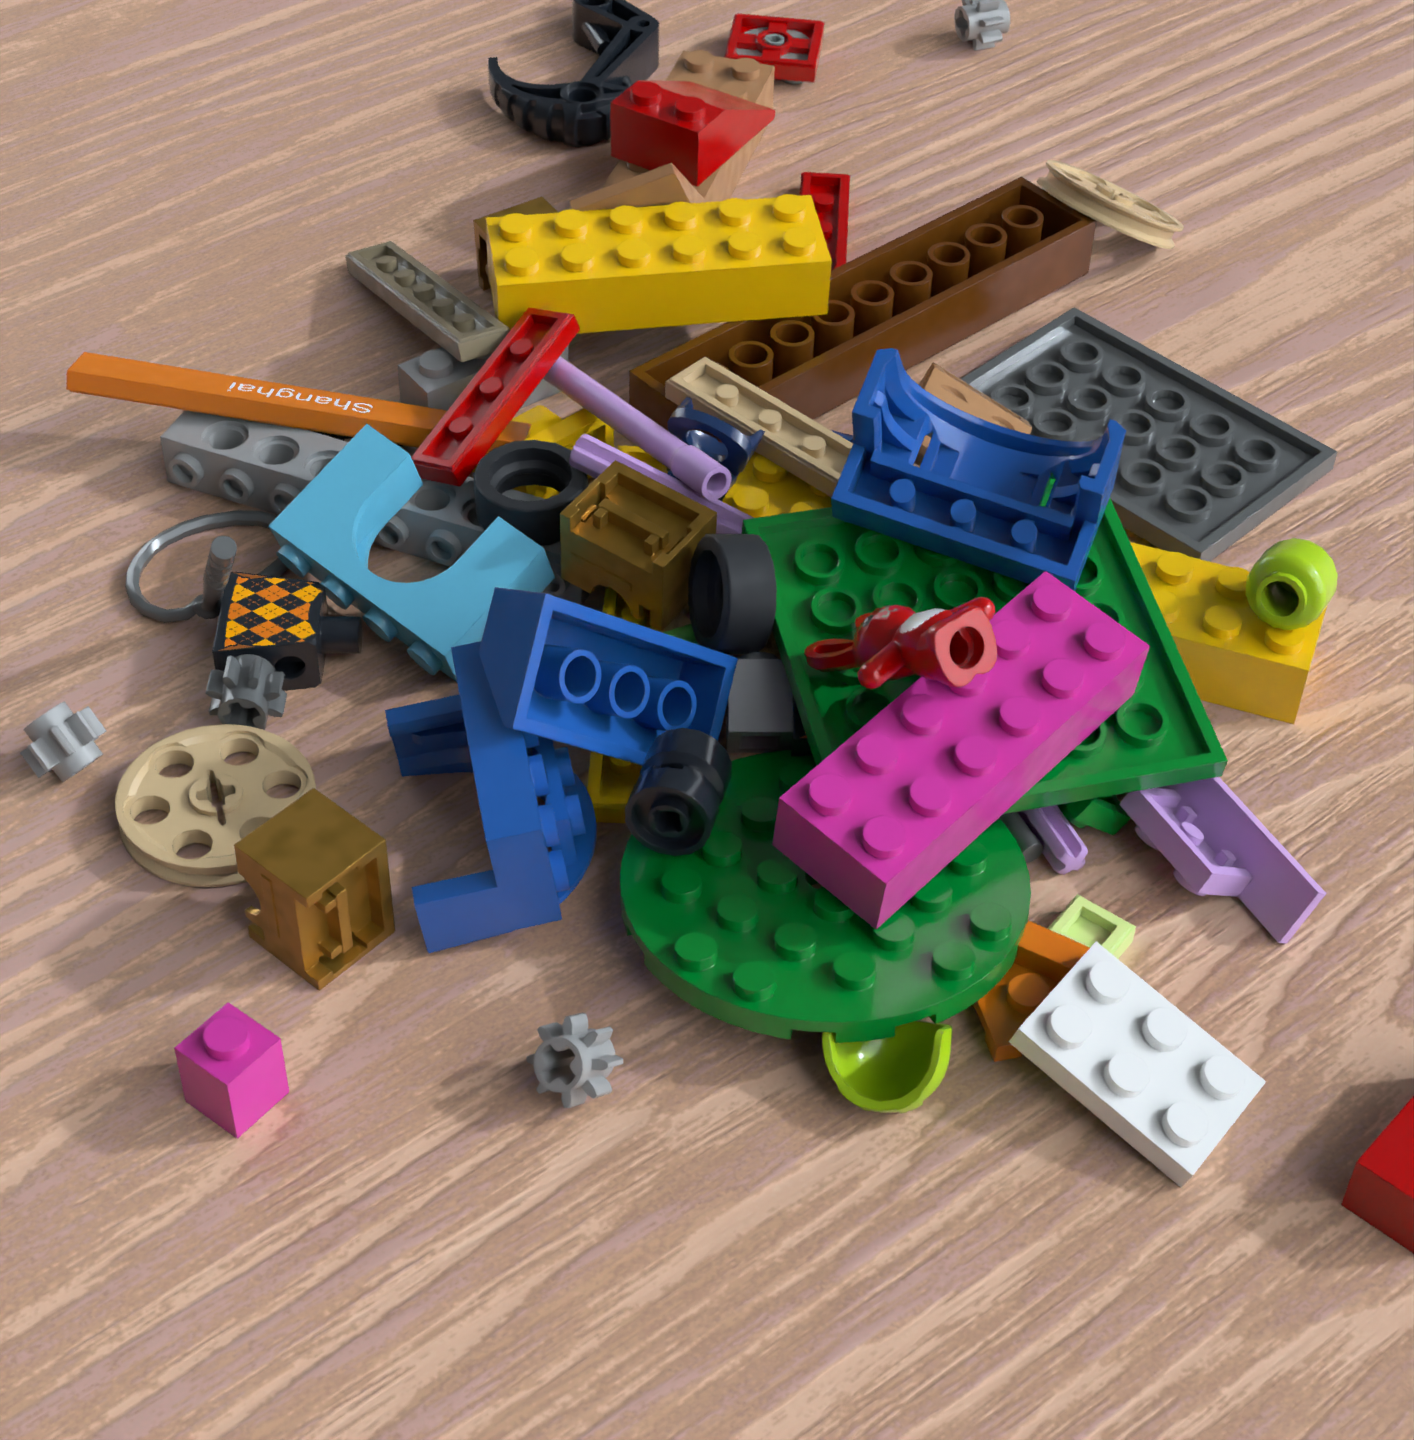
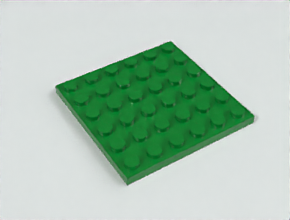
M1051 479L1041 506H1046L1056 479ZM1109 498L1075 592L1150 645L1139 681L1132 697L1003 814L1221 777L1228 760L1114 505ZM832 507L745 519L742 523L741 534L759 535L767 544L774 563L777 593L776 613L772 632L816 766L921 676L915 673L907 678L895 681L887 680L880 687L868 689L863 687L858 681L860 667L830 672H821L810 667L804 655V650L807 646L827 639L854 640L857 631L855 625L856 618L863 614L872 613L876 608L888 605L910 607L913 611L919 613L934 608L950 610L972 599L986 597L993 602L996 614L1030 585L834 518L832 516Z

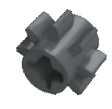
M244 654L235 658L228 656L224 672L220 670L210 671L205 694L212 697L208 713L210 715H218L222 724L243 725L265 730L268 715L273 717L283 716L287 693L282 690L285 674L283 672H275L269 661L257 655Z

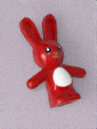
M978 597L950 610L934 608L916 613L910 607L900 605L876 608L872 613L863 614L856 618L855 625L857 631L854 640L827 639L817 641L806 647L804 655L808 665L821 672L860 667L858 681L863 687L868 689L880 687L887 680L895 681L907 678L915 673L923 678L939 681L949 687H964L973 680L976 674L989 672L996 663V639L990 623L995 614V606L990 599Z

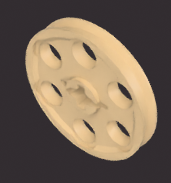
M1047 160L1046 166L1049 172L1046 177H1040L1037 180L1038 185L1046 192L1073 209L1123 234L1165 249L1174 248L1175 244L1171 238L1174 232L1183 231L1184 226L1173 216L1147 200L1099 176L1063 162Z
M232 724L208 725L188 729L153 744L142 752L123 774L115 797V809L120 836L130 856L145 870L164 880L193 887H224L244 883L247 881L238 873L234 844L313 787L316 789V783L312 768L304 755L290 742L274 733L255 727ZM236 752H250L257 756L253 761L244 765H231L224 761L226 757ZM172 764H185L192 767V770L181 777L169 778L159 774L163 768ZM211 783L216 785L219 801H223L224 825L219 824L216 807H212L211 804L213 802L210 788ZM279 784H290L299 788L296 794L287 798H274L266 794L269 789ZM150 809H159L168 813L166 818L154 824H142L134 820L137 815ZM192 843H202L211 848L207 854L195 859H185L176 854L180 848Z

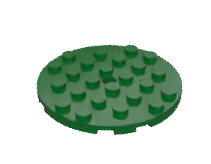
M791 750L761 753L732 761V777L724 799L719 805V813L711 835L704 847L694 853L680 856L660 854L643 846L631 834L621 861V914L627 936L632 935L644 953V964L647 969L670 991L700 1011L728 1024L777 1038L790 1039L793 1029L809 1032H834L835 1043L863 1042L895 1037L896 1026L918 1021L929 1017L935 1024L942 1022L970 1007L1001 981L1017 957L1018 944L1028 922L1031 898L1029 871L1016 839L999 818L878 929H874L826 888L821 887L817 889L812 887V885L818 884V882L772 845L779 798L816 767L813 755L791 756Z

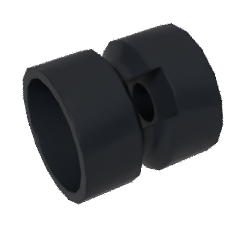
M678 728L667 730L656 737L648 750L640 770V776L632 789L625 807V822L631 834L643 846L660 854L672 856L687 855L704 847L711 835L719 813V805L724 799L732 777V761L727 750L714 737L700 730Z

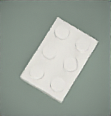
M1097 941L1025 1020L1009 1041L1017 1050L1180 1187L1194 1175L1266 1083L1263 1078Z

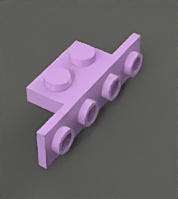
M1220 777L1129 792L1119 804L1137 824L1135 826L1137 835L1146 844L1159 850L1175 868L1173 871L1174 877L1184 888L1199 896H1206L1208 894L1238 897L1278 943H1288L1326 895V892Z

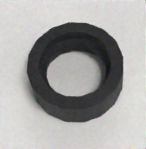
M526 440L515 441L497 447L479 461L473 474L477 521L482 528L486 530L499 516L540 546L559 542L560 513L588 487L587 474L572 467L569 463L571 450L557 443ZM528 485L551 487L560 492L558 495L545 500L536 501L516 500L503 495L505 491L518 486Z
M706 534L697 543L691 559L688 579V606L695 639L700 646L724 654L759 652L768 642L773 630L776 613L777 584L774 563L769 548L759 535Z

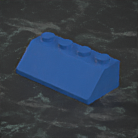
M499 587L494 588L479 649V656L504 727L641 766L654 739L667 730L678 728L700 730L718 741L738 661L736 657L547 593Z

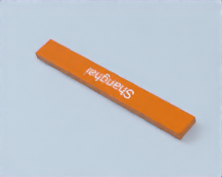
M83 352L68 368L66 389L70 390V392L354 437L368 424L395 444L417 448L420 447L448 411ZM510 421L484 456L497 447L529 438L531 424Z

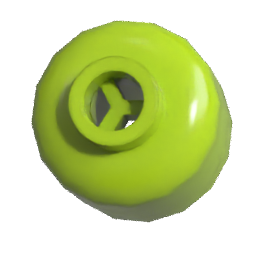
M1292 538L1275 543L1262 554L1247 576L1246 597L1250 608L1261 621L1273 628L1293 630L1306 627L1321 615L1336 592L1338 574L1334 561L1322 547L1310 540Z

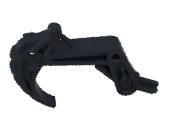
M572 0L574 42L600 56L581 81L561 84L526 83L506 75L498 65V57L488 58L490 93L493 101L501 109L502 113L524 130L532 131L536 136L549 141L563 142L564 145L580 147L598 143L603 139H610L611 102L636 81L647 80L659 67V21L626 0Z

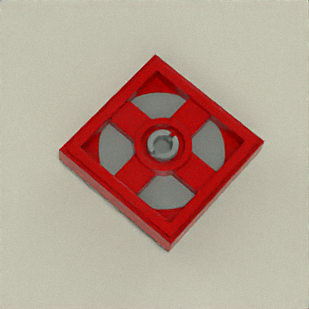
M737 13L734 15L724 58H751L760 64L775 66L774 79L782 80L788 84L815 83L824 38L825 22Z

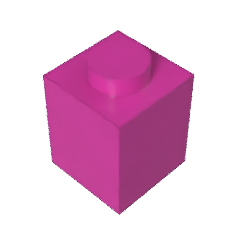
M229 1002L174 1047L185 1101L237 1139L289 1093L281 1038Z

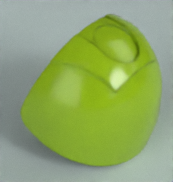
M914 1021L896 1026L895 1037L846 1043H835L834 1032H823L822 1046L825 1062L833 1080L838 1085V1090L851 1103L865 1111L899 1112L903 1114L922 1106V1101L928 1098L943 1080L950 1060L952 1026L942 1023Z

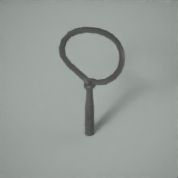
M250 510L202 515L160 532L144 544L132 559L127 570L125 588L131 605L143 616L163 623L189 620L196 614L204 619L218 617L223 591L228 584L237 551L236 542L229 536H218L213 540L203 577V594L198 595L184 608L164 609L151 604L142 595L139 586V580L144 568L157 553L168 545L187 536L206 530L231 526H260L270 529L269 525L278 515ZM277 558L258 574L279 577L288 567Z

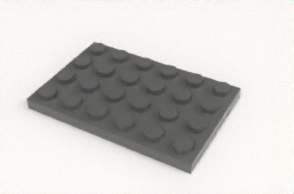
M1075 307L961 378V380L1029 421L1032 426L1030 435L1061 441H1091L1104 435L1110 419L1117 421L1126 430L1110 499L1122 526L1161 550L1180 552L1189 557L1209 562L1333 470L1337 456L1336 450Z

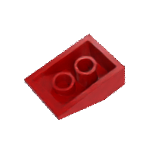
M638 80L611 102V157L648 170L672 163L691 185L698 187L775 119V110L691 81Z

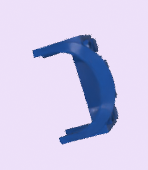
M893 348L878 349L852 410L854 443L831 497L832 516L1031 584L1047 571L1075 591L1115 484L1126 430L1117 421L1110 419L1104 435L1091 441L1073 442L1048 439L1008 429L968 414L935 397L919 386L906 373L898 350ZM927 435L931 437L920 468L913 466L924 437ZM1051 479H1056L1046 506H1041Z
M481 641L451 647L459 690L458 695L385 710L390 737H392L402 777L458 772L474 773L484 834L493 870L412 887L414 906L428 953L487 939L522 928L563 920L559 904L571 894L583 878L590 865L596 844L597 824L594 807L586 787L572 770L568 747L554 749L552 740L504 727L479 656ZM537 797L544 800L545 805L538 806Z

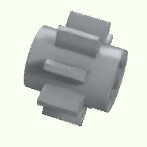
M962 0L963 6L957 7L954 15V24L958 37L962 41L973 40L975 51L995 47V43L1003 40L1002 34L1007 33L1010 27V12L1004 0Z
M64 701L23 729L33 743L28 745L20 754L38 778L54 770L63 783L103 755L94 741L105 733L106 729L89 706L74 714Z
M578 1013L565 1016L563 1026L556 1022L540 1026L537 1029L540 1038L544 1042L539 1045L535 1054L527 1056V1062L534 1065L536 1077L540 1082L537 1087L539 1094L548 1091L562 1093L564 1108H571L585 1103L587 1095L595 1099L610 1094L613 1091L606 1078L615 1066L623 1064V1058L615 1055L614 1046L609 1039L613 1032L610 1026L598 1030L588 1029L586 1013Z

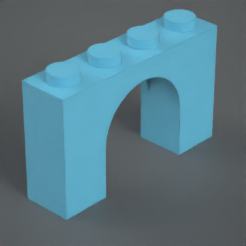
M366 424L269 525L271 532L281 547L276 552V555L286 567L299 577L303 578L309 572L320 580V584L325 587L326 596L342 609L346 610L352 604L365 614L362 617L364 622L379 637L387 642L396 637L409 646L407 653L426 672L435 675L441 670L457 682L451 647L482 641L494 588L499 587L541 593L555 578L544 548L499 516L451 567L430 579L411 583L393 582L383 579L368 570V557L374 539L389 520L423 486V482L410 454Z

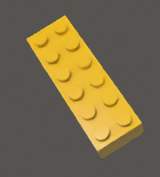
M784 194L773 198L745 200L729 198L716 202H674L669 205L645 207L624 205L614 209L588 211L568 209L559 213L531 215L512 213L503 217L486 218L488 274L495 317L509 327L510 330L528 307L574 314L580 327L578 333L826 315L828 312L832 260L811 195L797 196L794 194Z

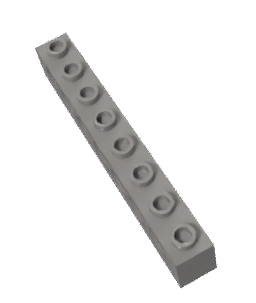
M187 410L160 436L168 482L277 515L298 496L348 443L305 429ZM467 477L461 487L421 479L423 486L380 530L373 543L451 567L485 531L477 521L474 478ZM513 489L503 493V495L516 500H545L544 498ZM561 541L541 546L546 552L555 576L541 593H547L583 605L590 593L561 578Z

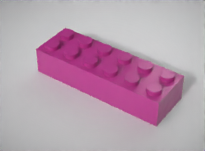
M1047 571L994 614L993 619L990 620L996 639L997 660L989 672L976 674L970 683L960 688L949 687L939 681L920 677L779 798L772 845L874 929H878L1134 695L1150 645Z

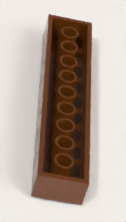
M1019 177L832 270L828 312L826 315L726 322L630 370L629 404L668 431L667 421L679 405L665 397V381L703 357H707L813 420L859 395L878 349L893 348L898 350L904 369L907 370L1088 274L1096 220L1066 205L1025 178ZM692 429L699 430L707 435L716 438L719 442H722L718 437L711 434L710 432L701 429Z

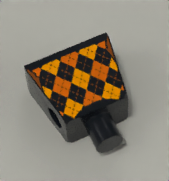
M243 572L230 573L228 584L223 593L212 649L215 670L224 672L228 656L235 658L244 654L257 655L269 661L275 672H283L285 674L282 686L283 691L315 688L322 683L326 653H361V617L328 616L325 587L319 582Z

